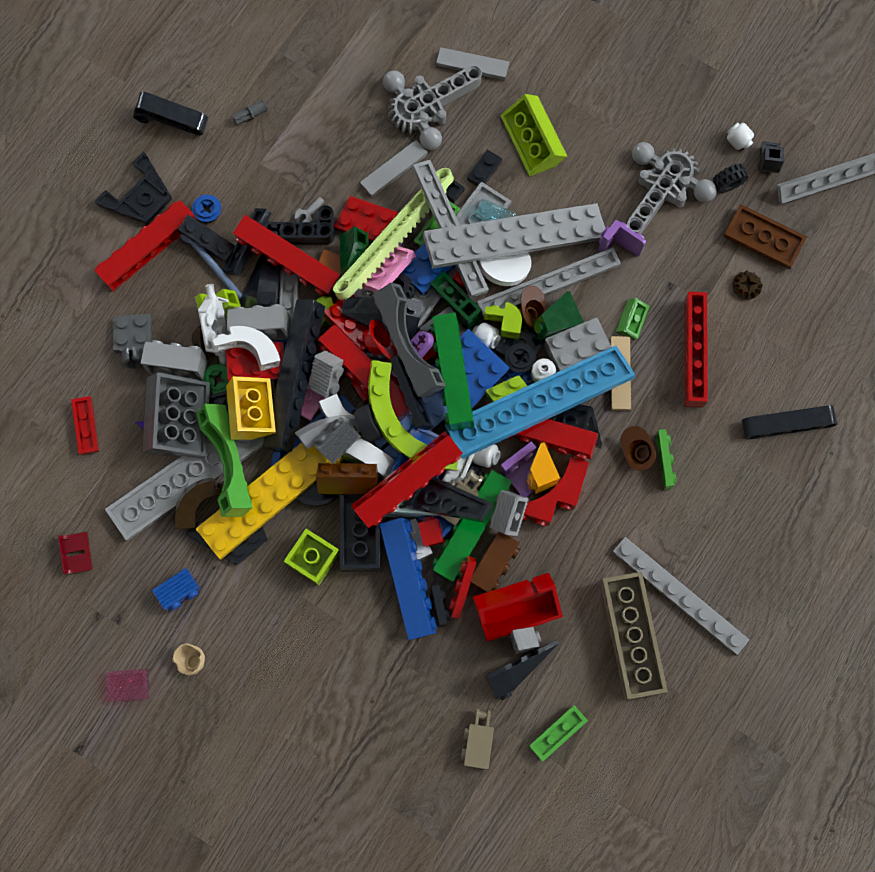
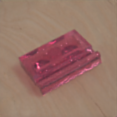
M149 669L107 672V702L149 699Z

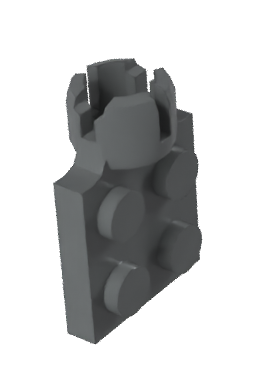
M151 313L113 317V350L115 354H122V363L127 368L134 369V361L137 362V368L142 367L141 359L145 341L152 342L153 340Z

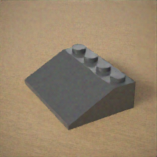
M159 372L147 378L143 453L166 456L206 457L207 436L200 430L196 413L204 404H209V382Z

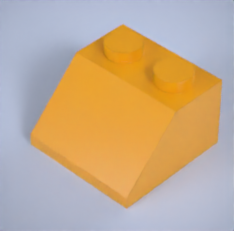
M545 443L540 444L527 476L528 479L526 480L529 490H533L535 494L555 487L560 479Z

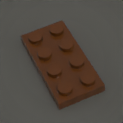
M742 204L737 209L723 236L789 270L793 266L807 236Z

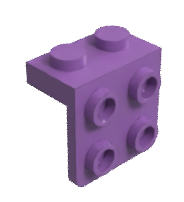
M615 220L610 228L607 226L603 230L602 237L598 242L600 243L598 251L608 250L612 243L616 241L639 257L646 244V240L640 233H635L629 229L628 225L624 222Z

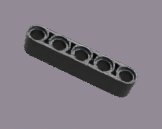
M833 405L752 416L741 420L745 439L811 431L838 425Z

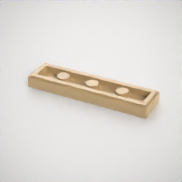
M611 336V347L617 345L630 366V337ZM631 380L611 389V411L631 410Z

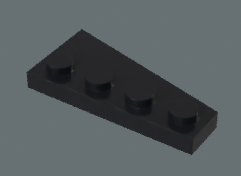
M432 477L424 488L417 489L413 493L405 507L411 510L483 523L492 504L436 477Z

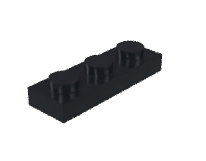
M190 215L186 216L177 230L224 262L235 247V245Z

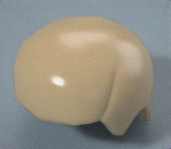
M186 643L180 645L174 651L172 661L177 665V670L180 673L191 676L197 674L204 667L205 655L201 648Z

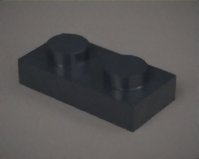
M487 149L467 176V180L476 186L481 182L486 184L502 163V158Z
M439 585L432 586V593L439 626H447L450 614L448 608L444 609L443 601H446L445 591L440 589Z

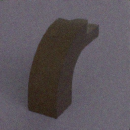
M205 478L188 486L178 498L175 506V529L195 528V512L198 505L206 498L220 496L224 482H217V485H214L213 478Z

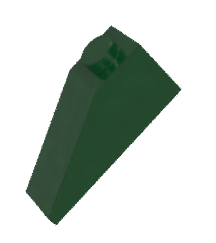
M445 272L430 283L446 306L451 307L456 313L457 319L467 329H471L482 319V309Z

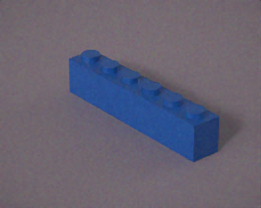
M398 518L381 523L380 528L408 640L436 634L437 622L431 614L432 603L430 598H427V583L421 575L422 564L417 559L416 551L418 549L415 540L412 539L411 532H413L411 522L407 518Z

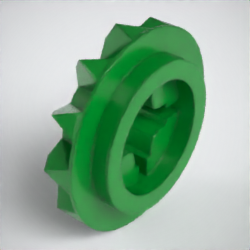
M214 364L205 371L203 381L210 383L211 393L215 394L226 391L228 380L227 367L225 365ZM219 375H222L221 378L225 383L219 382L216 384V380L212 376L219 377Z

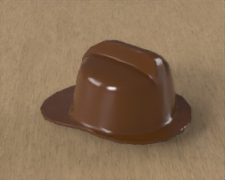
M531 285L522 291L519 311L522 316V324L534 329L532 323L547 309L543 292L537 286Z
M630 426L625 429L621 435L620 443L628 464L637 471L649 469L656 458V451L649 434L640 426Z

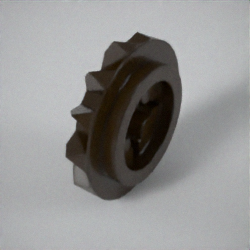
M748 270L739 272L732 282L734 293L746 300L756 298L763 286L761 277H758L755 272H748ZM747 279L749 284H752L749 290L746 285H743Z

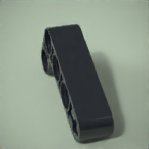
M140 92L133 118L141 123H149L150 119L199 136L203 135L208 121V116L202 112L148 92Z
M323 205L318 209L317 222H266L262 225L292 245H329L335 238L334 211L328 205ZM324 215H330L329 218H322ZM288 231L293 232L291 235H285ZM307 231L312 232L310 235H303ZM323 232H330L327 236L321 235Z

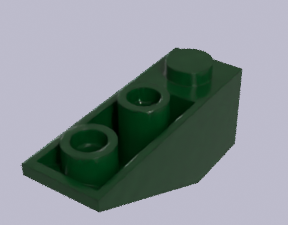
M355 226L340 235V278L369 247L368 233Z

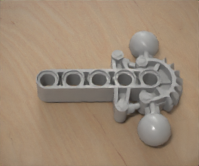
M476 65L469 66L432 87L426 83L423 76L419 75L415 78V84L411 87L412 89L404 88L405 79L403 74L396 70L388 71L383 78V86L389 93L396 94L397 98L390 99V105L388 106V116L391 118V123L396 124V129L402 128L403 133L409 130V134H411L412 131L419 130L421 133L419 138L421 146L431 151L437 149L442 143V135L438 129L429 127L428 122L433 121L438 122L440 125L445 124L447 113L443 106L479 87L482 77L481 69Z
M640 142L633 147L632 158L637 164H650L654 166L652 170H642L639 175V184L644 185L649 192L627 222L629 229L632 226L638 228V230H632L633 232L642 234L665 201L673 203L679 208L683 207L687 198L686 190L688 187L694 190V196L700 202H710L715 198L717 188L713 181L708 179L699 181L693 177L699 173V168H697V161H693L694 156L688 157V151L682 153L681 148L675 151L673 147L671 152L665 149L663 156L660 158L655 155L654 148L650 143ZM661 184H665V185H667L668 187H667V188H663V187H661L660 185H661ZM651 198H655V199H657L658 201H657V202H653V201H651L650 199H651ZM645 212L648 216H643L640 213Z

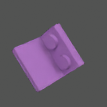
M532 442L500 466V471L506 478L512 481V486L523 497H528L534 492L529 490L526 483L536 456V447Z

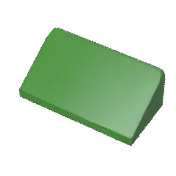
M637 298L628 299L616 332L637 340L650 306Z

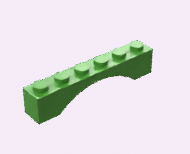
M204 404L196 415L200 430L216 448L223 465L224 484L218 498L222 517H243L252 509V501L249 497L247 482L245 481L243 467L240 463L238 448L236 447L235 440H231L229 414L225 405Z

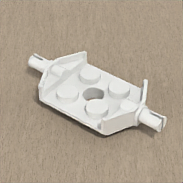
M214 284L205 285L207 297H205L204 302L198 309L206 352L219 356L220 364L226 366V350L214 352L212 339L220 334L228 335L224 317L225 312L222 305L223 302H228V300L216 297Z

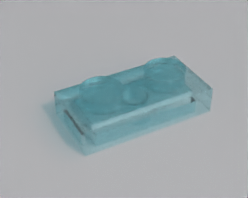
M484 198L475 212V217L484 221L516 216L515 212Z

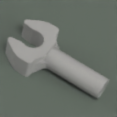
M319 197L307 210L299 208L295 213V221L297 222L301 217H306L303 222H313L312 214L324 203V200Z

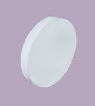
M529 253L477 261L481 273L491 282L502 286H513L525 280L531 268Z

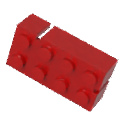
M549 573L533 577L532 582H529L527 579L473 597L481 628L487 642L510 635L516 629L534 627L563 617L556 586Z

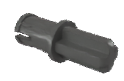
M262 99L251 106L247 105L245 109L234 114L232 117L238 125L250 118L254 119V116L267 111L268 107Z

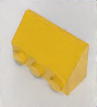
M233 376L226 385L231 440H252L275 434L270 378Z

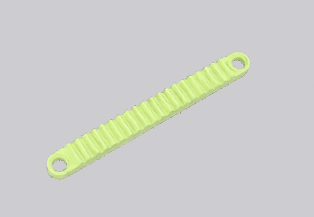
M442 168L436 174L446 194V189L453 182L454 177L449 168ZM422 189L417 192L334 285L333 290L338 299H347L358 288L362 289V283L366 284L367 278H372L371 273H376V268L381 267L380 263H385V257L389 258V253H394V247L398 248V243L403 242V237L407 238V233H411L412 228H416V222L420 223V218H425V213H429L430 207Z

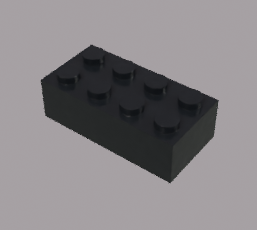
M340 494L341 572L381 571V522L376 526L368 528L352 507V504L365 494Z

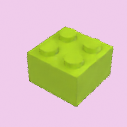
M305 529L284 562L319 586L337 560L340 551L316 534Z

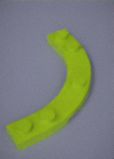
M372 360L368 394L369 403L375 417L374 420L380 432L391 446L399 453L412 458L427 444L417 440L408 433L393 411L389 395L392 363ZM458 461L454 464H449L444 469L457 471Z

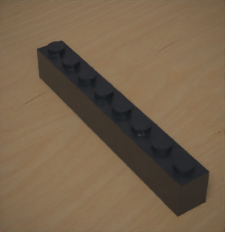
M296 300L273 399L276 432L275 434L265 436L263 447L276 452L289 453L294 448L295 432H297L326 307L316 300Z

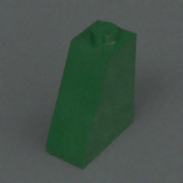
M567 291L532 324L539 339L543 340L580 325L584 321L571 292Z

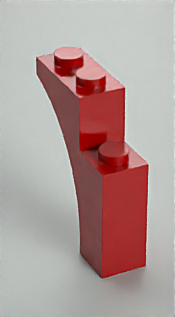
M570 457L566 471L559 483L543 497L527 502L522 521L529 519L534 521V524L545 527L551 523L556 504L560 505L561 509L567 511L575 509L589 462Z

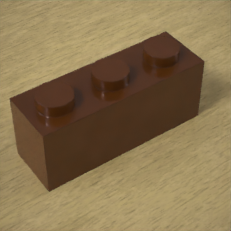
M318 463L316 475L318 494H366L378 484L377 464Z
M498 532L473 573L470 584L484 593L498 589L500 585L498 579L501 574L506 575L510 568V565H508L510 559H515L521 550L518 548L520 542L504 533Z

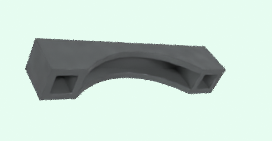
M387 284L373 294L375 305L380 310L383 317L382 321L389 330L390 339L397 348V355L405 366V373L413 384V391L418 397L428 398L446 387L439 369L424 361L411 344L406 326L408 301L401 285Z

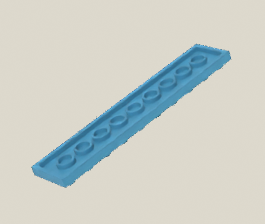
M617 345L473 411L475 427L452 431L450 425L445 424V429L463 453L460 455L463 459L635 379V373Z

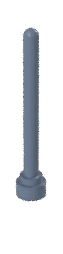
M181 234L180 238L183 242L192 245L229 290L236 291L237 297L240 299L242 293L206 250Z

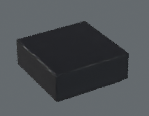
M453 180L446 189L447 198L455 203L465 191V187Z

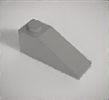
M533 627L516 629L510 634L515 655L539 648L541 637L538 631H534Z

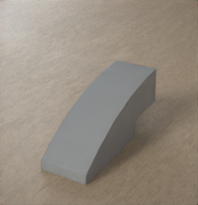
M354 415L333 416L313 422L298 430L295 434L302 445L309 449L315 443L316 437L321 433H325L330 428L329 425L333 420L342 417L351 427L357 423Z

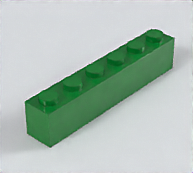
M456 313L433 316L434 323L430 324L432 335H436V341L433 343L435 353L438 352L439 359H436L437 369L441 370L442 378L446 385L444 387L445 395H441L443 407L447 406L448 413H444L446 425H450L452 431L475 427Z
M494 470L490 474H485L481 482L483 486L480 491L477 490L479 498L492 504L483 523L463 519L460 524L457 523L452 530L453 537L451 540L447 539L442 547L444 552L441 557L437 556L432 563L434 567L433 573L454 584L460 574L462 561H466L467 556L471 555L490 523L491 515L494 513L497 505V496L501 490L508 491L512 485L511 480Z

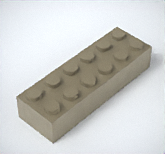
M642 572L602 579L600 585L624 700L668 692Z

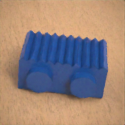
M184 568L152 591L163 609L166 611L171 610L172 612L182 606L181 602L184 600L195 598L201 588L191 572Z

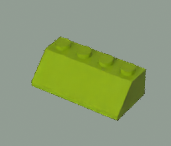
M524 94L500 115L529 176L551 169L568 157L538 96Z

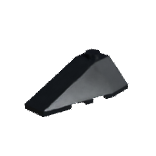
M261 254L242 295L241 307L252 308L256 305L271 307L273 304H279L282 266L278 264L277 266L272 265L267 261V257Z
M349 297L343 300L341 315L369 326L372 320H378L385 327L390 337L389 330L382 321L381 312L375 305L374 297ZM407 299L406 326L411 341L417 333L422 302Z
M558 640L486 675L485 678L495 698H501L503 701L511 697V691L515 690L559 644Z

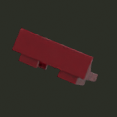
M88 532L58 535L63 574L70 575L93 570ZM83 550H84V552H85V553H83V554H78V555H73V556H68V557H67V554H68V553H73V552H78V551H83Z

